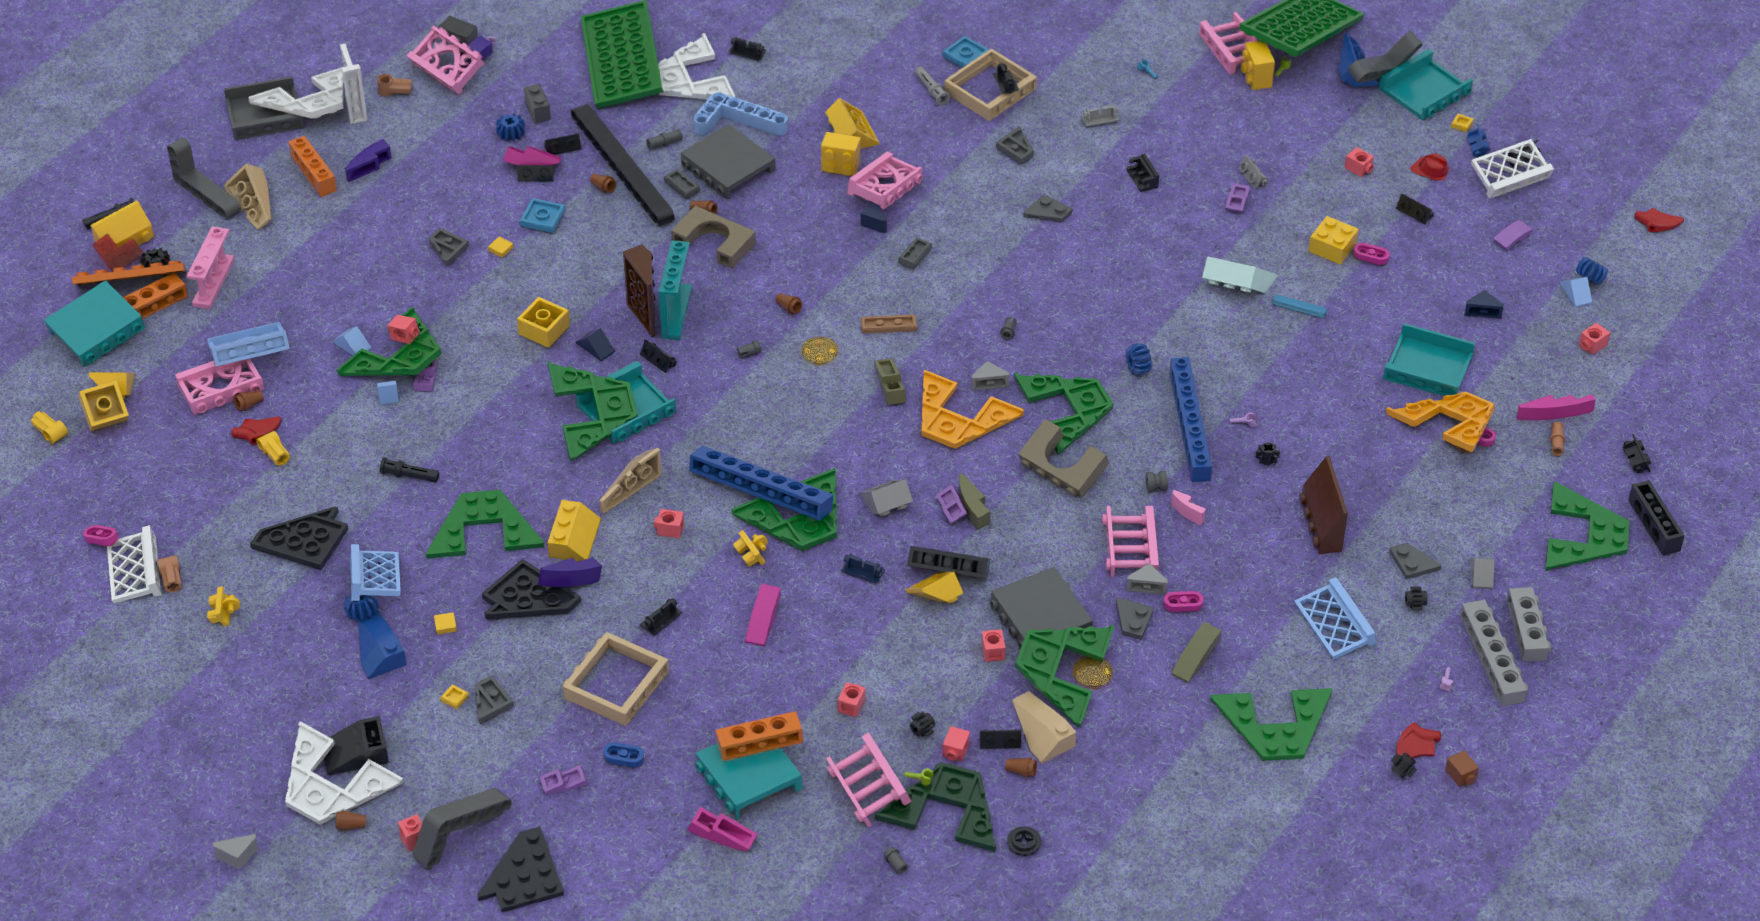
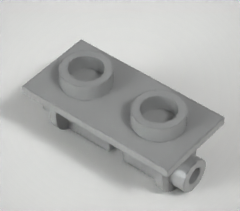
M1112 104L1102 107V111H1100L1099 107L1086 109L1081 114V117L1086 127L1119 121L1116 114L1118 107Z
M1245 155L1238 167L1254 190L1260 185L1266 186L1268 178L1263 173H1260V169L1255 161Z

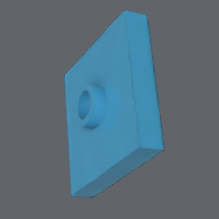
M964 35L944 50L942 57L963 68L989 49Z
M532 198L519 221L520 226L554 233L566 211V205Z

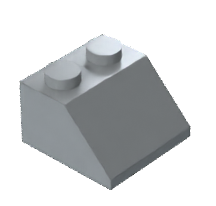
M906 479L891 480L859 492L872 514H879V516L890 514V510L897 508V510L908 507L907 503L913 501Z

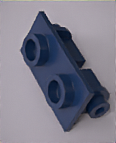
M853 554L845 555L844 562L846 563L841 569L842 572L876 584L885 571L879 563L876 564L867 560L864 562L862 558L853 556Z

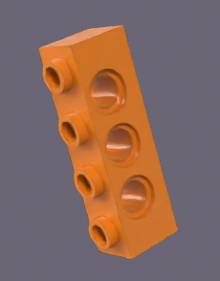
M302 136L289 141L291 158L319 196L323 197L337 191L335 176L307 138Z
M172 273L123 298L143 319L188 297L185 283L175 273Z
M796 711L715 730L717 746L722 761L803 743L802 727Z

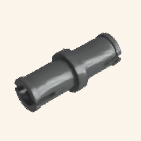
M677 129L669 133H660L656 137L647 138L646 144L649 149L662 145L668 146L669 143L682 140L683 137L681 131Z

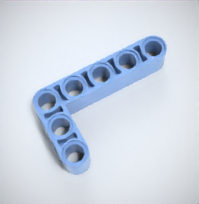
M720 92L712 94L694 116V131L698 135L708 134L721 117L779 136L785 135L788 131V118L785 114Z

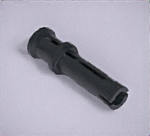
M130 198L129 201L122 204L117 203L109 210L82 219L83 224L88 230L95 222L135 201L133 198Z
M383 457L380 463V474L388 473L396 477H402L403 475L437 483L439 478V470L407 465L401 460L397 462Z

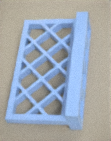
M351 544V601H359L360 595L400 596L398 552L359 551V544Z
M1336 577L1329 580V585L1294 601L1333 659L1366 644L1369 647L1376 644L1374 630ZM1327 592L1331 596L1330 601L1320 599V596ZM1306 602L1314 603L1312 609L1304 608L1302 604ZM1317 604L1328 606L1326 612L1316 610ZM1331 607L1339 608L1341 610L1340 614L1329 613ZM1313 615L1324 617L1322 623L1313 622ZM1327 618L1336 619V625L1325 624ZM1340 622H1349V629L1339 627ZM1323 629L1333 631L1332 636H1323ZM1341 632L1347 634L1346 639L1342 640L1335 638L1336 633ZM1350 635L1359 636L1361 640L1351 642L1349 638ZM1333 643L1343 645L1342 649L1336 652L1331 647Z

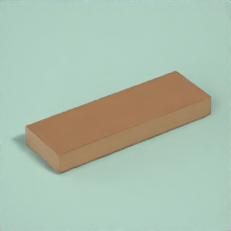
M916 314L861 317L862 334L917 331Z

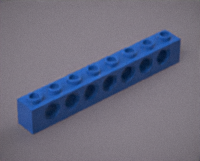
M1171 358L1169 374L1191 482L1211 481L1212 464L1190 358Z
M701 446L690 454V472L819 521L832 512L834 494L706 446Z

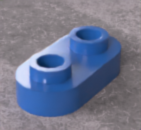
M612 742L603 749L604 760L610 764L638 767L644 762V751L638 746Z

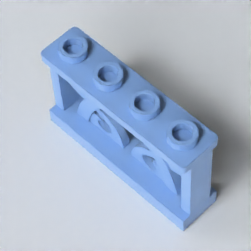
M280 322L207 339L215 366L290 349L286 331L283 330Z

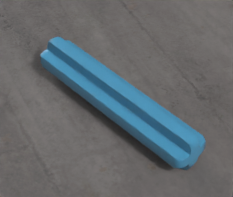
M1275 295L1273 299V304L1320 318H1324L1327 312L1325 307L1281 295Z

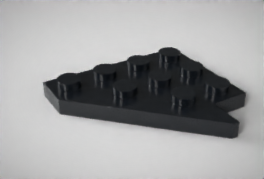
M335 506L260 529L250 545L252 549L321 570L348 531V524L334 520L339 513L338 507Z
M524 559L520 560L482 593V599L493 605L484 613L487 620L566 614L581 602V596L567 587L540 586L538 584L540 570Z
M540 826L519 832L477 894L478 901L497 897L501 912L503 913L564 895Z

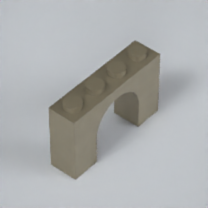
M694 206L671 230L672 241L690 242L689 247L698 237L707 233H718L725 236L727 240L716 250L717 263L731 269L756 244L755 231L697 206Z
M1045 419L1019 451L1020 463L1027 469H1030V467L1035 469V472L1040 477H1048L1055 486H1063L1070 495H1078L1082 498L1109 464L1107 456L1090 446L1075 465L1069 468H1056L1049 463V456L1063 438V433L1059 426Z

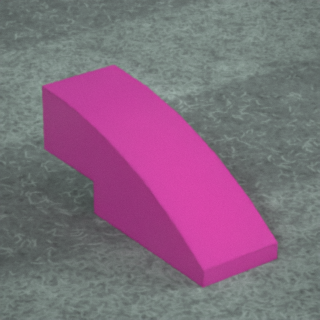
M509 146L503 161L515 165L558 164L562 158L532 146H528L525 151Z
M761 584L750 618L745 643L765 646L781 599L780 587Z
M702 807L699 808L687 829L702 838L742 851H748L757 836V833L721 813L718 817Z

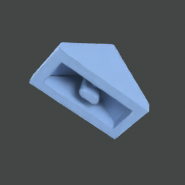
M1587 277L1560 281V285L1575 308L1592 304Z
M357 326L346 330L332 341L351 355H355L362 348L368 351L372 349Z
M396 381L377 383L380 405L399 402Z

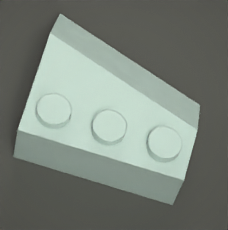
M1207 256L1202 278L1208 279V283L1213 285H1219L1220 282L1224 283V287L1235 289V286L1241 287V291L1251 293V290L1265 293L1276 280L1278 274L1254 266Z

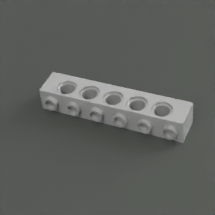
M1485 600L1463 603L1460 617L1501 706L1525 702L1528 686L1521 678L1520 668L1516 667L1514 663L1513 653L1509 652L1507 648L1506 638L1502 637L1500 633L1499 623L1495 622L1493 618L1492 608L1488 607Z

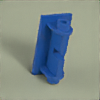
M1477 123V129L1470 130L1467 134L1472 154L1476 158L1487 155V151H1490L1488 142L1484 141L1487 139L1484 129L1480 130Z

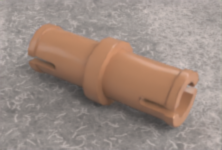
M1554 422L1551 425L1552 434L1550 436L1552 454L1554 456H1561L1562 453L1564 454V425L1561 422Z

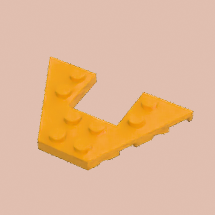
M924 370L921 436L956 449L1024 415V409L990 396L973 420L947 410L943 406L956 391L958 383Z
M1465 391L1455 395L1443 396L1442 400H1421L1416 403H1407L1405 407L1398 409L1387 407L1386 414L1415 427L1441 412L1461 421L1460 424L1443 433V440L1473 452L1495 410V404Z

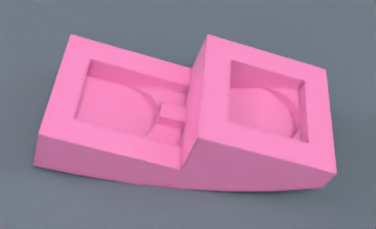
M1173 490L1171 505L1188 520L1202 525L1205 521L1206 508L1191 503V496Z

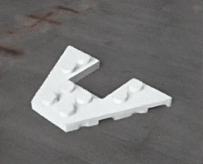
M705 33L694 43L689 42L687 46L674 52V56L671 58H665L660 61L659 70L663 93H659V95L708 100L712 94L720 92L735 97L725 75L692 82L685 66L715 59V53Z
M342 68L311 77L312 84L320 89L321 92L294 99L281 87L250 96L249 103L308 118H319L327 113H335L337 110L343 109Z
M300 721L291 765V775L288 782V792L285 799L287 807L321 825L335 818L336 812H341L342 810L349 811L403 784L402 777L369 759L345 789L313 773L335 745V742L330 737Z

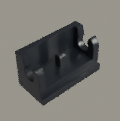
M1144 153L1141 156L1131 158L1129 162H1136V164L1128 166L1126 170L1139 191L1144 192L1158 188L1159 174L1147 155Z

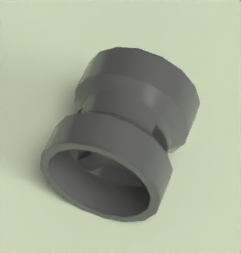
M1160 471L1158 474L1146 472L1147 491H1154L1158 488L1160 490L1168 489L1166 471Z

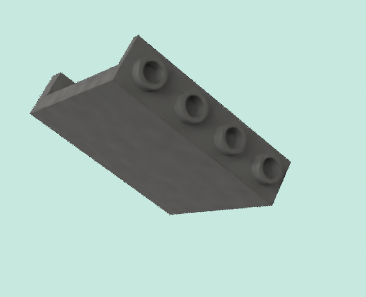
M293 76L224 88L235 141L304 129L302 116L249 103L250 96L281 87L290 96L297 99Z
M730 124L681 152L682 167L691 171L696 178L703 180L708 187H712L720 196H724L726 199H730V191L763 170L770 174L776 171L775 158Z
M1055 567L991 591L990 606L993 611L996 610L998 612L999 619L1003 625L1006 624L1010 636L1017 640L1019 649H1021L1027 630L1037 629L1042 631L1052 628L1053 630H1065L1069 627L1087 628L1093 625V620Z

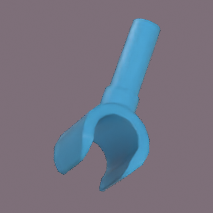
M1144 59L1136 65L1139 71L1146 70L1154 79L1158 77L1149 67V60Z

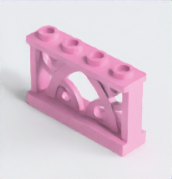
M435 26L432 27V30L413 52L410 51L407 55L414 65L458 95L463 91L462 88L477 70L485 64L481 60L482 56L474 50L472 52L468 45L465 43L460 44V41L455 36H448V33L440 27L438 29ZM440 38L442 39V42L440 44H437V42H435L436 39ZM435 42L436 48L433 49L432 44ZM454 52V65H445L438 70L440 64L438 55ZM433 57H435V62L430 64V61L434 60ZM466 59L472 60V62L467 68H461V66H467L469 64L468 62L465 63ZM453 69V71L450 70L448 74H445L446 70Z
M887 151L849 179L847 194L851 196L858 195L880 205L881 209H885L917 184L921 183L923 168L920 166L918 168L894 158L893 153ZM893 177L895 183L879 184L878 178Z
M251 359L215 366V362L211 361L175 374L177 387L184 396L193 415L204 413L209 409L221 407L226 403L234 401V396H237L238 393L264 390L263 379ZM247 368L249 372H242V369ZM216 378L232 379L226 388L215 389L209 387ZM192 387L194 390L189 393L188 388ZM200 392L199 397L193 399L194 396Z

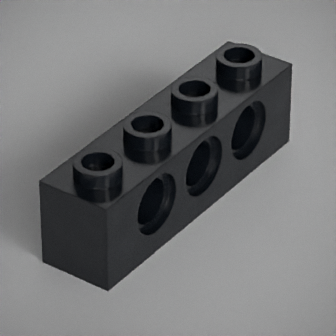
M1650 480L1632 484L1628 501L1662 555L1681 551L1685 535Z
M910 546L907 566L988 578L991 559Z

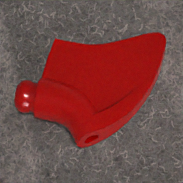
M1654 208L1647 212L1639 210L1634 215V218L1644 224L1649 232L1670 230L1678 227L1684 221L1683 217L1665 214Z
M279 416L259 420L245 419L241 427H234L232 429L231 435L234 438L238 437V439L248 440L252 445L257 444V438L276 431L282 420Z
M1414 722L1402 732L1397 743L1396 753L1402 755L1405 752L1412 758L1434 756V741L1439 742L1441 740V732L1421 728Z

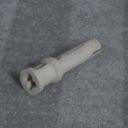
M923 66L916 68L915 75L929 89V94L936 99V103L938 105L948 103L950 101V94L944 91L943 86L940 83H936Z

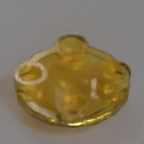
M812 337L802 345L801 354L807 360L822 366L838 355V346L830 338Z
M1085 656L1077 660L1073 666V677L1080 684L1091 689L1100 688V686H1103L1112 678L1113 669L1106 659L1100 662Z

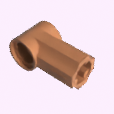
M381 74L377 77L378 94L384 97L392 93L411 94L412 80L393 78L389 74Z
M177 555L157 559L165 591L170 593L177 592L182 588Z

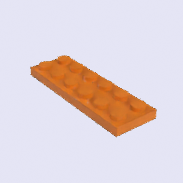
M180 260L169 261V265L164 266L162 263H152L148 268H144L143 265L131 266V270L119 267L113 268V272H107L105 269L95 270V274L89 275V272L76 273V276L72 277V284L84 285L100 283L105 280L108 282L186 272V265L181 263Z

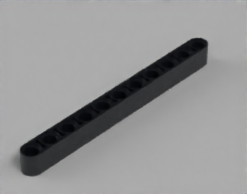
M584 104L571 109L572 119L576 120L575 123L582 131L584 130L585 136L589 141H592L591 143L596 150L600 151V155L604 160L608 161L611 169L617 172L615 174L619 179L625 182L623 184L630 192L632 191V195L641 203L640 205L645 212L649 213L652 221L658 224L656 226L659 227L674 221L675 216L672 208L590 105Z

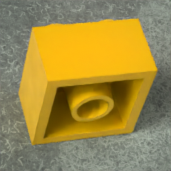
M1261 41L1245 43V50L1242 51L1243 63H1241V71L1246 75L1247 85L1250 84L1252 90L1271 88L1275 61L1267 43Z
M826 132L821 144V171L854 176L861 163L860 137Z
M1326 216L1310 236L1308 252L1341 265L1357 244L1359 229Z
M538 297L517 318L518 333L525 338L550 348L570 327L569 310Z
M117 380L79 391L78 398L90 432L128 420L129 414Z

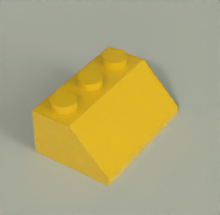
M838 98L825 112L829 118L828 122L835 129L834 133L860 137L861 149L880 144L863 111Z
M138 201L91 225L96 250L108 262L129 250H133L138 245L148 242L154 237L152 224Z
M561 500L548 539L549 557L564 560L573 558L575 561L588 559L601 518L581 502Z

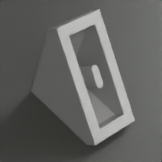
M988 361L971 377L972 391L1009 387V372Z
M1471 557L1473 588L1493 589L1494 559Z
M1149 563L1128 576L1127 591L1166 595L1168 580Z
M255 834L213 842L216 858L239 870L258 850Z

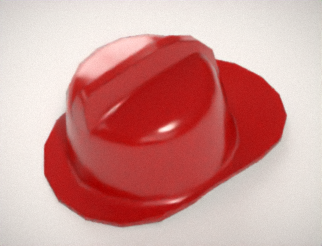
M1437 153L1420 157L1410 167L1413 173L1436 181L1445 180L1450 169L1447 166L1445 157Z

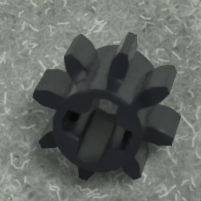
M1266 442L1258 445L1255 458H1260V464L1262 463L1267 466L1272 463L1276 464L1280 450H1276V445Z
M1410 586V591H1405L1406 606H1411L1412 610H1422V606L1427 605V592L1422 591L1420 586Z
M922 711L911 716L913 721L910 723V729L916 736L921 735L923 737L925 735L928 737L934 732L932 728L935 726V720L929 713L924 714Z
M1405 752L1402 755L1396 753L1391 759L1392 764H1394L1391 769L1402 778L1406 775L1411 777L1417 770L1414 766L1416 761Z

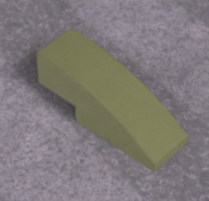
M893 358L874 361L887 405L905 403V388Z
M962 473L959 474V496L967 510L968 519L979 530L990 524L991 511L985 506V496Z
M1204 622L1184 649L1171 674L1189 683L1210 658V653L1220 642L1222 630Z

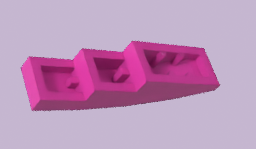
M1592 394L1579 399H1575L1573 395H1568L1555 400L1552 395L1519 405L1516 418L1518 420H1550L1578 416L1593 412L1596 398Z

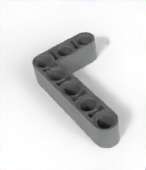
M1409 31L1385 55L1356 60L1347 68V71L1358 83L1378 80L1380 76L1408 61L1422 47L1423 43L1412 31Z
M181 137L167 146L172 176L176 183L179 182L180 186L185 190L191 191L193 196L203 200L202 202L205 205L213 208V211L221 217L224 216L225 220L241 211L239 202L233 196L195 169L191 145L186 138Z
M492 788L431 809L424 817L413 851V857L428 870L433 869L432 866L438 865L442 858L449 833L504 814V810L510 809L512 801L497 788Z

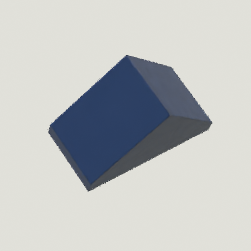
M869 201L861 212V226L881 233H887V220L880 206Z
M1484 290L1466 302L1464 316L1501 319L1504 304Z
M601 328L589 332L576 341V344L600 361H603L615 352Z

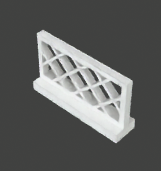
M340 44L343 67L341 68L350 124L368 121L359 64L352 65L346 44Z
M1532 139L1475 158L1470 162L1487 188L1486 195L1490 199L1547 179L1554 170L1551 163H1546ZM1529 146L1532 154L1522 151L1523 147ZM1508 153L1518 154L1517 159L1507 156ZM1520 155L1529 158V163L1520 161ZM1493 158L1503 159L1502 164L1493 162ZM1532 160L1538 161L1541 166L1531 165ZM1505 161L1514 163V169L1504 166ZM1478 163L1488 164L1487 170L1481 168ZM1517 165L1527 168V170L1521 172L1516 170ZM1490 166L1499 168V174L1489 171ZM1502 170L1512 173L1511 177L1502 176ZM1487 176L1497 178V181L1490 184Z
M150 525L142 527L143 532L120 538L114 545L107 546L113 603L151 593L153 596L162 595L160 571L157 561L156 536ZM141 540L137 547L132 546L135 541ZM123 546L117 553L112 550V547ZM128 549L133 551L128 557L123 556ZM139 553V554H141V555H143V556H142L141 559L137 562V561H135V560H133V559H134L135 556ZM119 559L123 560L124 562L119 567L114 565ZM130 563V564H132V565H134V566H133V568L128 572V571H126V570H124V569H125V568L127 567V565ZM139 568L144 569L140 576L135 575ZM122 573L125 577L120 582L115 580ZM130 578L135 579L131 586L126 585ZM141 582L146 584V588L136 589ZM121 588L127 590L124 594L117 596V592Z

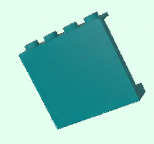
M1429 48L1380 76L1378 88L1421 120H1425L1428 117L1431 118L1436 112L1444 110L1451 103H1456L1461 97L1468 96L1472 91L1473 84L1472 78L1463 82L1432 60L1433 51Z
M671 240L659 289L662 339L680 340L692 292V285L681 284L690 242Z
M106 280L44 319L48 331L52 335L56 334L80 359L83 367L93 363L146 328L142 316Z
M1403 323L1396 347L1389 363L1387 362L1385 365L1383 379L1441 396L1455 395L1460 389L1472 359L1475 342Z
M638 361L607 376L617 381L622 380L630 383L637 411L636 418L611 430V436L608 439L613 444L624 441L627 437L641 432L650 425H655L659 420L670 417L676 412V399L668 400L642 373V365ZM592 392L575 394L576 406L591 421L599 420Z
M717 743L696 752L697 762H695V767L700 774L703 773L708 786H712L715 789L718 799L724 801L727 811L733 813L737 819H740L739 809L786 787L791 786L795 792L803 789L802 774L781 748L727 761H722Z

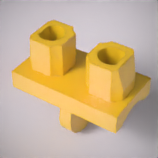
M743 530L740 531L738 534L741 538L733 546L740 555L746 550H750L742 556L749 567L757 562L760 565L765 564L766 561L758 550L765 551L767 549V538L764 535L758 536L755 534L752 536L753 540L751 541Z
M223 586L218 587L217 594L209 596V605L214 610L207 612V618L212 624L221 622L223 626H229L230 615L240 608V600L235 598V595H227L224 592Z

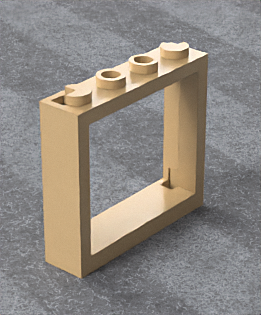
M991 48L944 80V91L948 92L953 99L986 120L991 121L1034 91L1037 85V76ZM999 63L1006 64L1007 70H1010L1014 80L1019 82L1017 83L1019 91L1001 94L988 104L960 87L991 65L997 69Z
M606 632L602 638L597 640L591 652L589 651L585 655L583 662L575 667L571 677L564 681L562 685L564 699L627 726L669 672L668 659ZM608 648L652 667L622 707L578 688Z

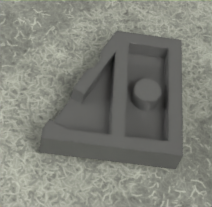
M1017 127L996 142L997 149L1021 164L1034 156V150L1028 144L1027 137L1023 136L1021 127Z
M1043 194L1023 212V217L1029 218V216L1040 217V220H1052L1053 222L1062 223L1072 214L1073 209Z
M442 228L437 229L429 237L430 245L446 266H449L469 247L468 240Z
M1409 543L1393 546L1389 549L1391 556L1405 579L1441 569L1440 563Z
M1117 597L1116 606L1118 608L1119 621L1121 622L1122 635L1142 640L1154 607Z
M493 675L475 684L478 721L480 724L514 706V701Z

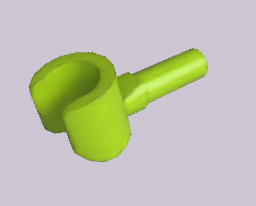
M1283 56L1280 68L1274 75L1278 77L1284 69H1289L1292 59L1285 61L1286 57Z
M924 769L921 774L905 772L904 777L920 780L923 785H929L933 777V771Z

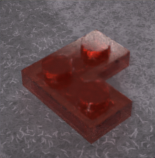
M108 233L91 244L111 272H113V268L125 267L143 253L133 238L117 247Z

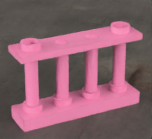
M1237 12L1233 13V22L1212 27L1205 20L1200 22L1199 35L1229 75L1236 73V66L1243 63L1242 56L1236 58L1232 53L1245 50V43L1232 47H1227L1224 43L1242 38L1246 43L1258 41L1256 37L1248 36L1239 30V25L1244 19ZM1234 28L1238 32L1224 37L1216 34Z
M211 227L187 274V279L197 280L198 291L192 301L193 307L211 309L235 260L234 255L225 254L223 247L230 232L229 229Z
M1106 506V514H1102V525L1106 526L1109 558H1106V570H1110V577H1114L1115 568H1142L1149 563L1158 571L1159 562L1153 506H1145V514H1141V516H1111V507ZM1112 524H1141L1142 526L1145 525V528L1143 530L1112 531ZM1113 538H1142L1146 540V543L1144 545H1114ZM1114 553H1144V555H1148V558H1145V560H1115Z
M868 732L862 736L865 742L862 749L837 764L833 763L830 756L826 759L830 764L827 769L833 778L837 776L855 805L857 811L854 813L860 823L864 821L870 827L872 825L867 816L893 800L898 801L900 799L904 806L910 803L911 800ZM866 755H873L875 759L871 760L872 763L843 779L840 771ZM873 771H883L884 774L881 775L880 779L857 793L853 794L849 789L850 785ZM891 784L893 789L890 790L889 794L862 810L858 801L882 786Z

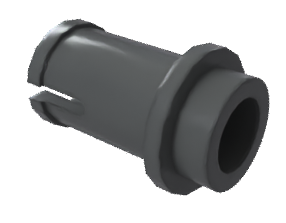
M1011 317L1005 319L1004 327L1000 330L1001 336L1004 339H1011L1015 335L1014 329L1017 320L1014 317L1012 322H1010Z
M754 340L750 344L737 347L740 359L755 353L758 355L762 351L759 341L755 342Z
M890 847L885 850L884 860L886 862L889 861L897 874H901L908 869L909 866L899 855L897 848Z

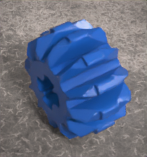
M507 114L506 116H501L496 123V133L500 136V139H506V141H509V139L515 141V138L521 139V136L525 133V122L519 115Z
M1583 257L1576 268V272L1579 275L1587 277L1588 280L1596 284H1602L1609 272L1605 266L1588 257Z
M1142 343L1128 346L1125 357L1131 373L1143 375L1152 369L1151 364L1153 362L1147 346Z
M360 595L359 601H351V596H347L344 601V610L349 619H354L355 621L371 618V615L377 614L378 600L375 595Z

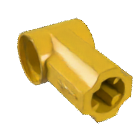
M40 411L33 415L31 424L43 434L47 441H51V445L68 435L66 426L60 420L54 421L46 413Z
M275 431L256 439L259 449L263 450V454H267L275 465H284L290 459V454L281 444V440Z

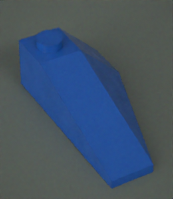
M1348 33L1344 34L1339 65L1340 79L1345 84L1349 83L1352 87L1378 86L1379 80L1358 83L1347 71V68L1353 62L1365 59V53L1361 46Z
M378 610L377 614L371 615V618L358 620L361 666L368 679L406 666L404 649Z

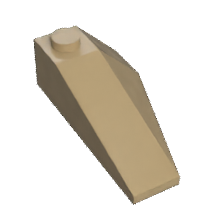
M246 163L224 184L226 192L239 202L241 211L244 210L247 213V219L259 230L271 220L268 184L262 168Z
M659 448L646 450L629 462L600 499L602 514L662 475Z
M1028 691L1012 699L1029 750L1041 764L1075 747L1076 731L1065 718Z

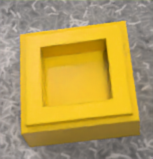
M1457 114L1451 123V128L1467 133L1474 119Z
M498 237L488 246V251L503 258L514 246L513 243Z
M454 612L434 615L437 635L457 631Z
M452 684L440 697V701L458 709L469 697V693Z

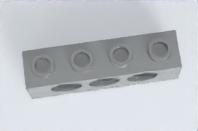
M1533 587L1509 588L1507 604L1522 661L1546 660L1548 653L1551 652V643L1546 639L1547 628L1542 624L1543 614L1542 610L1538 609V595H1535Z

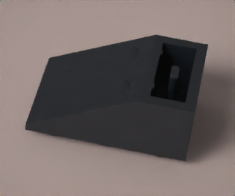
M380 716L359 720L330 736L334 740L335 745L324 757L327 775L361 769L368 759L378 765L389 763Z

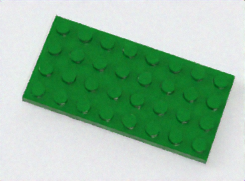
M646 0L581 16L596 109L663 93Z
M1282 0L1241 22L1239 30L1248 36L1258 38L1263 43L1272 45L1275 49L1287 52L1290 56L1297 57L1363 20L1364 13L1337 0Z

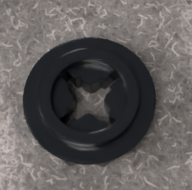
M155 248L153 250L147 249L146 253H142L141 265L144 268L150 267L152 263H162L163 266L168 265L170 255L167 250L163 251L162 248L158 250Z
M1026 826L1017 827L1009 833L1007 844L1010 850L1015 851L1016 855L1019 853L1024 854V856L1029 853L1034 855L1035 851L1040 848L1041 837L1033 828ZM1023 836L1025 837L1027 842L1026 846L1022 845L1021 842Z

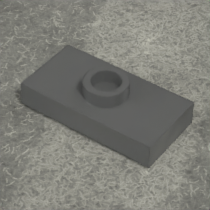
M679 169L664 176V181L685 199L700 192V186Z
M916 237L898 258V263L915 269L932 249V243Z

